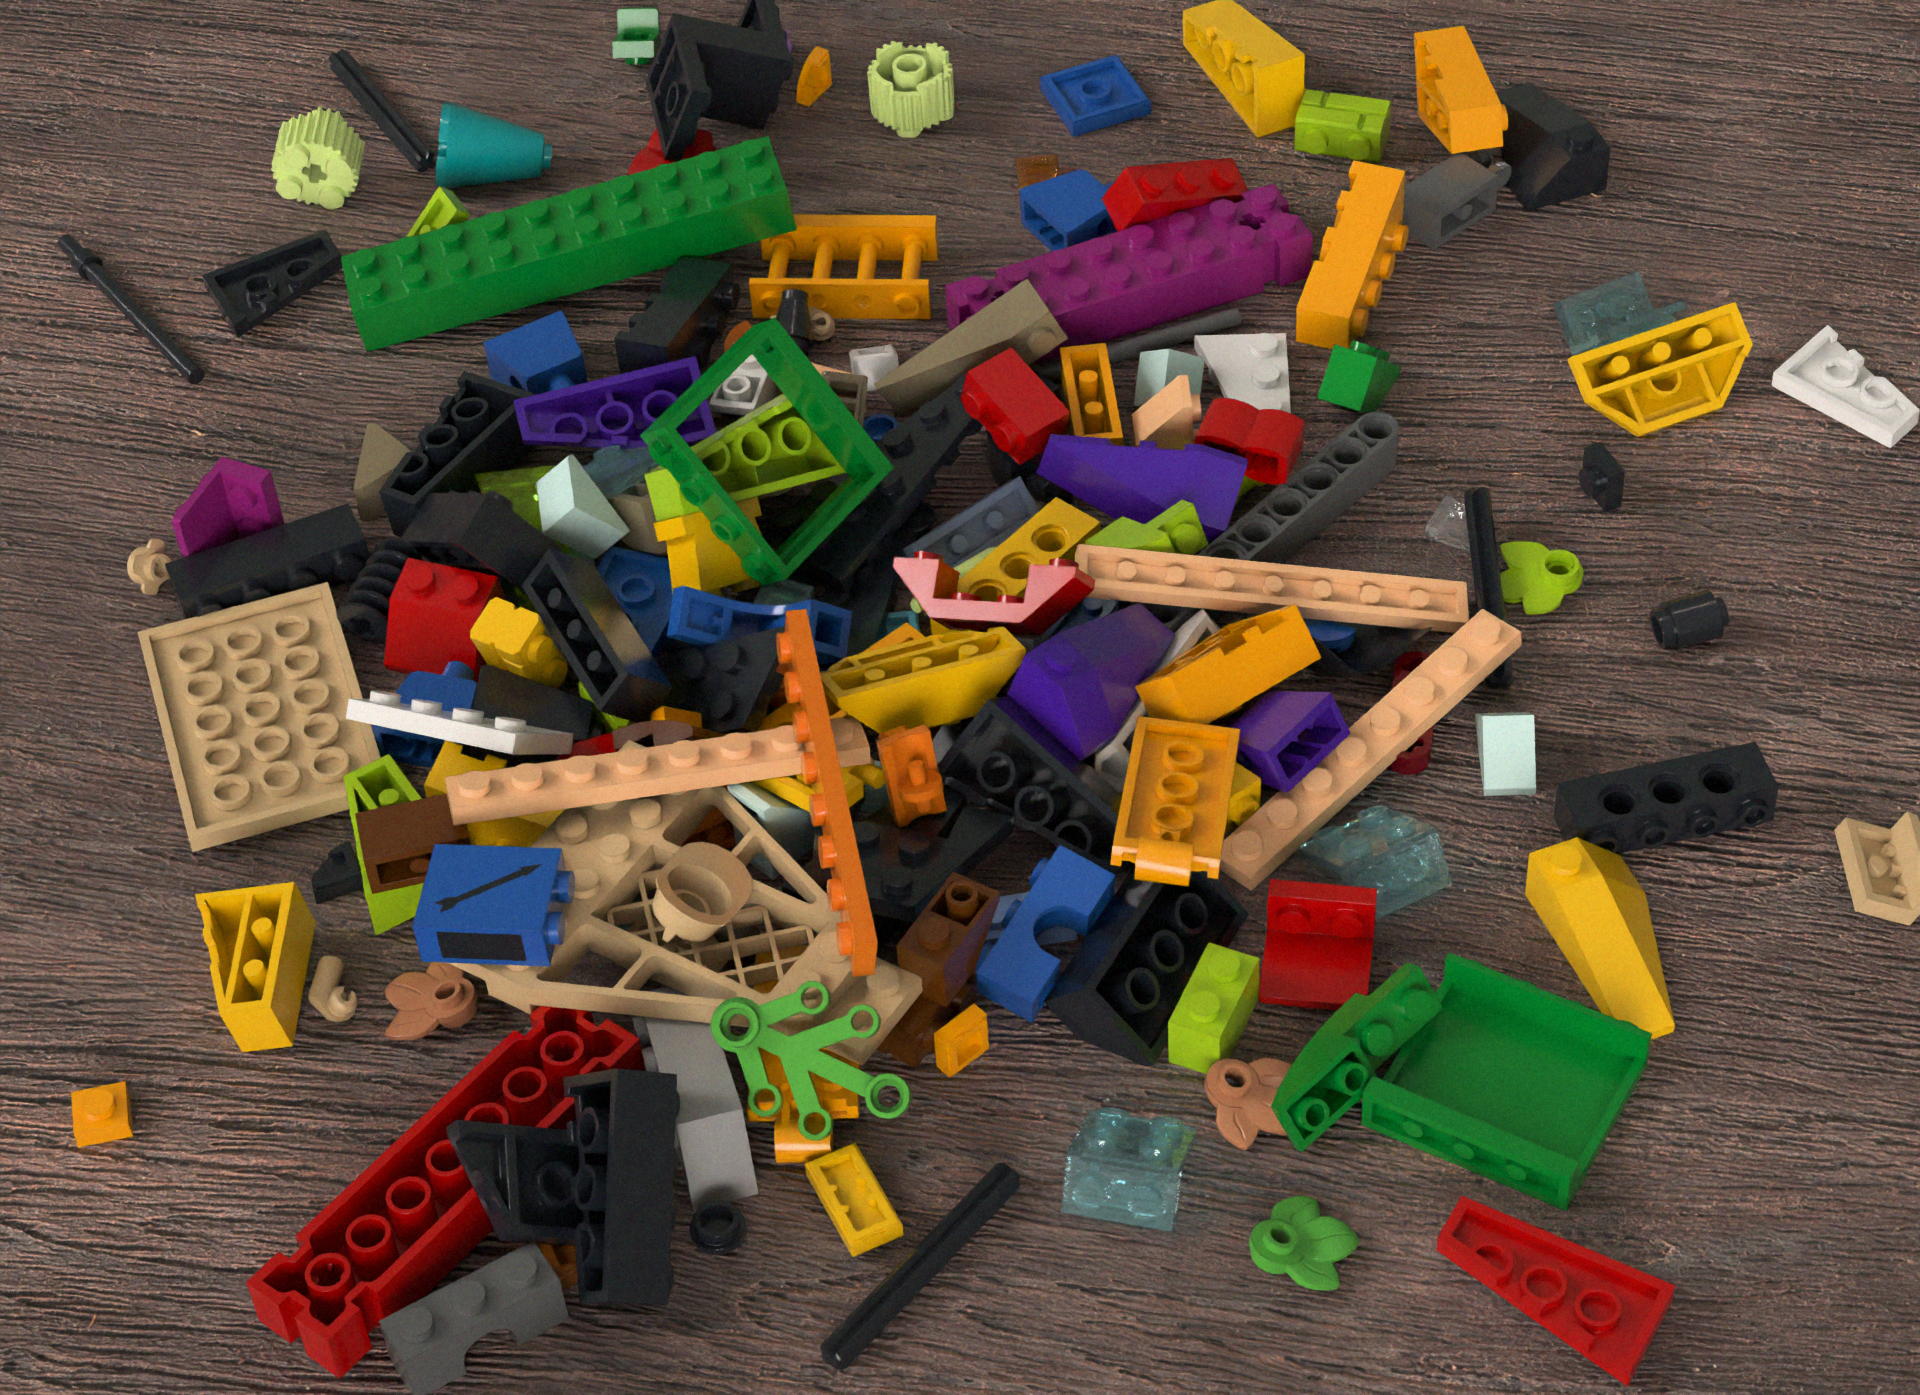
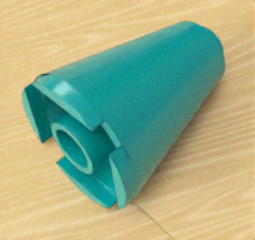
M443 102L439 128L435 186L454 188L541 177L542 169H550L553 144L544 143L545 134L455 103Z

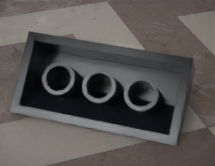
M1136 864L1134 865L1043 1001L1079 1040L1146 1067L1155 1063L1168 1042V1021L1208 943L1228 948L1249 915L1218 879L1207 878L1208 872L1191 871L1189 887L1134 880Z

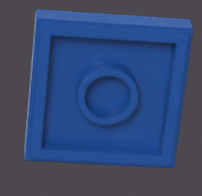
M1118 55L1040 77V90L1073 137L1151 114V101Z

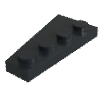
M902 525L897 532L885 534L876 545L879 554L870 565L862 563L852 576L855 583L846 594L829 584L818 600L852 611L847 657L860 654L887 636L888 630L885 623L888 613L895 611L898 601L896 588L898 583L903 581L893 567L894 558H908L903 549L917 540L911 525ZM837 662L820 664L819 668L827 667L829 669L830 666Z

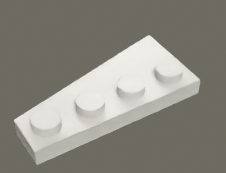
M372 690L370 692V699H349L346 719L512 755L571 754L574 734L527 726L526 721L509 717H495V720L483 718L484 712L465 708H453V712L442 710V703L429 700L412 699L411 705L400 703V694Z

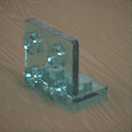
M1382 805L1362 810L1357 815L1358 819L1343 826H1331L1321 829L1313 835V840L1299 846L1302 858L1338 873L1342 885L1377 888L1376 920L1452 884L1436 827Z

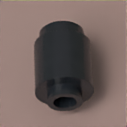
M1703 590L1662 602L1659 609L1650 612V623L1655 640L1661 649L1672 646L1674 650H1679L1722 637L1723 626L1729 624V615L1725 602L1720 596L1714 597L1710 590Z

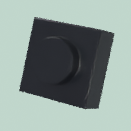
M1602 442L1584 447L1583 466L1579 471V481L1584 493L1589 497L1592 496L1604 512L1621 507L1625 471Z

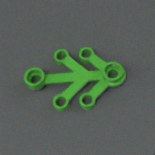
M816 981L805 982L798 988L797 992L762 1005H758L744 997H734L725 1000L713 1013L711 1032L720 1047L737 1053L750 1090L748 1104L755 1114L763 1117L773 1116L782 1109L784 1104V1096L781 1089L769 1082L759 1047L780 1057L800 1114L798 1119L799 1131L809 1140H823L827 1138L834 1127L831 1113L821 1107L809 1071L865 1097L868 1109L877 1117L884 1119L897 1118L903 1115L910 1107L912 1091L904 1078L890 1073L874 1077L819 1051L822 1048L852 1037L867 1039L876 1035L881 1027V1017L875 1008L863 1004L856 1005L849 1010L846 1016L788 1036L768 1026L801 1012L810 1015L824 1013L831 1003V993L824 984ZM816 987L822 992L823 1000L819 1007L810 1009L804 1003V994L808 989ZM867 1011L873 1017V1025L870 1030L861 1033L854 1026V1018L857 1013ZM737 1015H744L749 1021V1029L742 1036H736L730 1026L732 1019ZM889 1085L895 1086L900 1093L899 1102L893 1107H886L880 1100L882 1089ZM763 1089H769L775 1095L774 1106L766 1111L760 1109L756 1101L758 1093ZM817 1112L824 1117L826 1125L821 1133L815 1135L807 1129L806 1122L811 1114Z

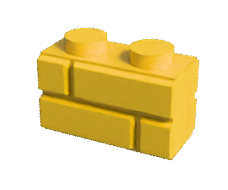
M498 597L490 600L470 630V638L487 665L503 669L555 689L560 687L567 675V661L539 614L522 607L517 609L514 604Z

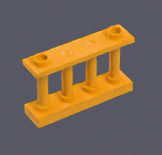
M793 214L797 230L760 240L762 259L771 261L768 278L749 279L753 318H770L771 315L777 314L782 292L788 289H798L808 293V307H815L827 312L833 319H931L929 279H919L921 261H938L937 215ZM789 260H815L812 278H786ZM833 260H859L857 279L830 278ZM877 260L903 261L901 279H875Z

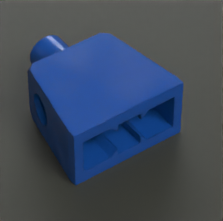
M1079 169L1021 188V224L1051 252L1115 233L1117 230L1102 200V197L1115 181L1103 186L1087 170Z
M561 310L483 342L490 377L494 381L534 393V395L588 382L582 351Z
M451 661L447 663L442 675L423 671L410 673L395 693L401 695L400 703L411 705L412 699H421L442 703V710L453 712V708L473 710L478 684L473 681L474 673L468 665L459 661ZM372 724L380 757L390 754L396 762L432 768L445 742L443 739ZM457 743L463 745L462 754L471 757L469 746Z

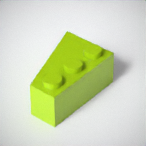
M390 754L343 776L365 898L376 936L415 917L424 883L372 894L367 876L355 813L422 799Z

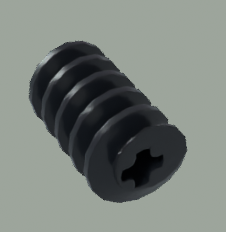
M394 538L383 539L377 543L373 554L367 559L365 567L361 569L357 580L352 583L348 594L343 598L340 607L336 610L337 619L346 630L367 642L386 644L390 596L407 559L422 560L420 552L414 545Z

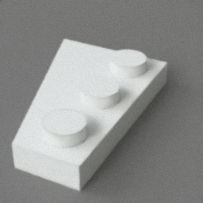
M1829 325L1823 328L1774 371L1773 387L1889 448L1894 446L1918 423L1920 409L1885 377L1874 376L1864 367L1865 358L1855 349L1847 351L1837 342L1838 333Z
M1286 333L1194 335V349L1199 357L1205 358V363L1209 368V377L1214 386L1218 385L1224 398L1246 402L1258 410L1276 409L1291 413Z

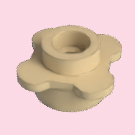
M153 538L149 540L147 547H138L130 554L127 571L133 582L142 584L141 590L144 594L153 596L158 593L159 586L169 579L165 564L174 560H170L167 556L164 541Z

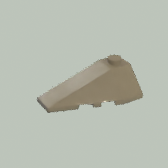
M1027 278L884 376L874 385L894 412L899 415L932 401L951 387L959 377L967 374V371L1011 347L1027 365H1030L1064 342L1068 337Z

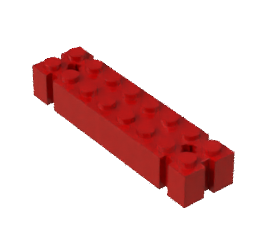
M539 1006L529 1015L532 1029L525 1036L513 1030L296 1235L299 1249L290 1258L279 1251L246 1282L259 1321L290 1344L298 1337H301L307 1356L341 1379L372 1348L368 1334L376 1326H380L379 1321L422 1299L494 1229L447 1136L446 1127L455 1120L567 1130L566 1123L571 1120L576 1121L574 1098L564 1097L563 1077L611 1069L645 1071L641 1043L638 1037L608 1018L597 1027L594 1025L592 1011Z

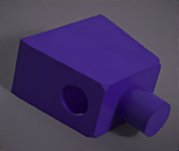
M1271 691L1262 696L1243 715H1231L1224 727L1240 729L1236 762L1260 777L1261 783L1285 793L1293 789L1351 734L1330 692Z

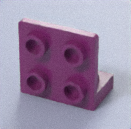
M221 457L210 472L202 477L198 487L186 502L177 508L172 518V525L182 558L285 524L271 470Z

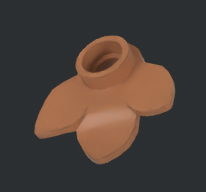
M432 962L426 973L408 972L392 980L386 986L384 994L391 1005L398 1009L399 1012L387 1027L385 1036L391 1040H414L428 1035L439 1024L446 1028H456L469 1022L477 1012L478 995L472 982L465 979L466 971L449 963Z
M1268 1057L1257 1059L1248 1064L1235 1058H1224L1212 1064L1205 1076L1204 1086L1208 1099L1217 1108L1216 1125L1224 1138L1239 1149L1246 1151L1254 1142L1258 1130L1287 1135L1271 1109V1105L1280 1084L1292 1066L1291 1064ZM1225 1078L1237 1081L1242 1087L1230 1086Z

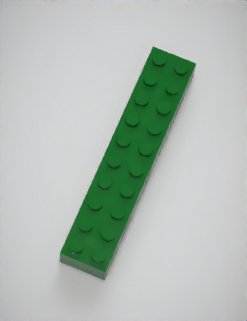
M769 136L746 140L741 144L716 151L704 152L698 156L670 164H661L655 168L628 176H619L613 180L589 187L577 188L543 200H534L522 206L488 213L483 217L446 225L440 229L416 236L403 237L397 241L370 249H361L355 253L341 256V262L352 314L367 352L672 266L675 265L681 256L700 258L795 231L797 228L787 188Z

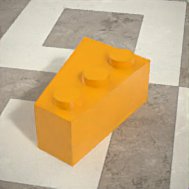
M1457 26L1414 33L1419 118L1451 154L1502 147V131H1507L1508 129L1507 110L1504 104L1501 105L1465 27Z
M1293 604L1225 625L1137 684L1135 688L1151 718L1210 725L1214 720L1223 719L1239 711L1243 703L1264 693L1272 686L1321 659V656L1297 605Z

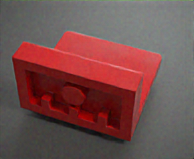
M1270 879L1267 900V932L1259 985V1001L1267 1004L1338 1010L1355 993L1368 996L1375 934L1377 888Z

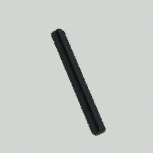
M343 49L337 54L331 53L328 59L331 62L330 69L418 172L424 173L427 168L433 169L436 165L433 150L352 55Z
M1485 487L1478 489L1470 488L1464 494L1477 613L1484 609L1506 622L1490 491ZM1510 656L1485 678L1486 685L1490 689L1508 688L1512 685L1513 673Z
M1003 1162L994 1165L825 1339L820 1349L822 1352L821 1356L826 1363L840 1371L846 1369L1019 1189L1020 1176L1016 1170Z

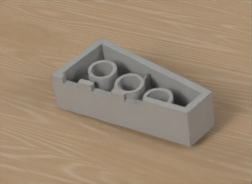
M669 986L647 991L686 995ZM644 1016L632 1017L635 1036L640 1039L641 1048H645L641 1050L645 1071L677 1074L680 1111L675 1120L674 1147L677 1148L693 1210H697L701 1205L712 1200L729 1202L759 1194L743 1109L724 1050L717 1044L712 1035L711 1023Z

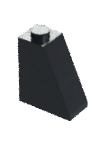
M481 665L473 710L484 712L483 718L494 720L495 717L515 718L526 721L527 726L574 734L572 744L606 734L605 724L597 723L593 702L491 665ZM468 745L472 758L484 761L487 754L507 760L506 768L516 767L524 763L538 764L555 761L560 755H512Z

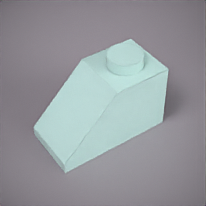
M753 782L736 783L727 786L728 792L795 861L814 847V826L812 825L810 812ZM733 825L737 846L745 836ZM760 853L756 854L749 862L773 880L780 875Z

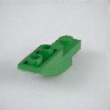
M1406 962L1369 996L1355 993L1328 1019L1300 1052L1280 1084L1271 1105V1109L1296 1150L1303 1152L1363 1097V1091L1372 1076L1377 1077L1374 1071L1443 1009L1420 966Z

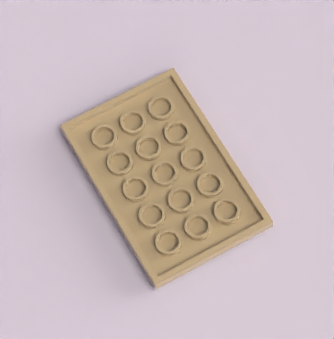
M328 582L138 632L192 852L349 809L343 776L381 757L371 724L346 719L349 699H363L343 630L337 619L336 607Z

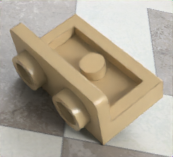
M1906 812L1891 829L1845 817L1834 831L1855 912L1910 926L1920 915V821L1918 815Z

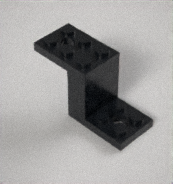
M748 0L738 26L672 13L646 79V86L664 160L677 162L683 159L687 146L692 147L696 140L699 117L764 129L769 115L776 112L779 104V91L784 80H789L792 75L794 58L789 53L786 43V31L782 29L779 7L775 5L774 0Z

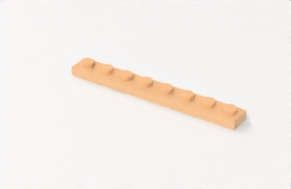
M1078 544L1075 552V562L1079 564V569L1095 580L1094 590L1086 596L1087 598L1263 614L1296 604L1302 618L1420 630L1432 627L1430 631L1456 633L1469 621L1467 583L1462 581Z
M1481 609L1349 728L1351 734L1288 793L1277 792L1228 836L1223 843L1219 870L1252 891L1392 764L1400 752H1405L1423 733L1436 724L1522 645L1521 631L1486 610Z
M854 717L830 719L840 768L870 764V746L861 722ZM784 725L776 729L750 733H730L722 737L695 741L681 740L668 745L640 749L627 748L620 752L592 756L579 755L565 760L538 764L524 763L516 767L483 772L470 771L462 775L445 777L446 793L453 825H461L802 774L801 753L806 752L804 743L796 744L793 726Z

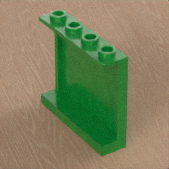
M1448 953L1445 958L1444 980L1435 993L1443 1009L1404 1043L1383 1079L1372 1076L1363 1091L1361 1125L1567 1211L1647 1068L1652 1033L1638 1028L1631 1022L1617 1020L1592 1010L1578 1001L1567 1000L1537 988L1528 981L1517 980L1487 968L1478 961L1467 960Z

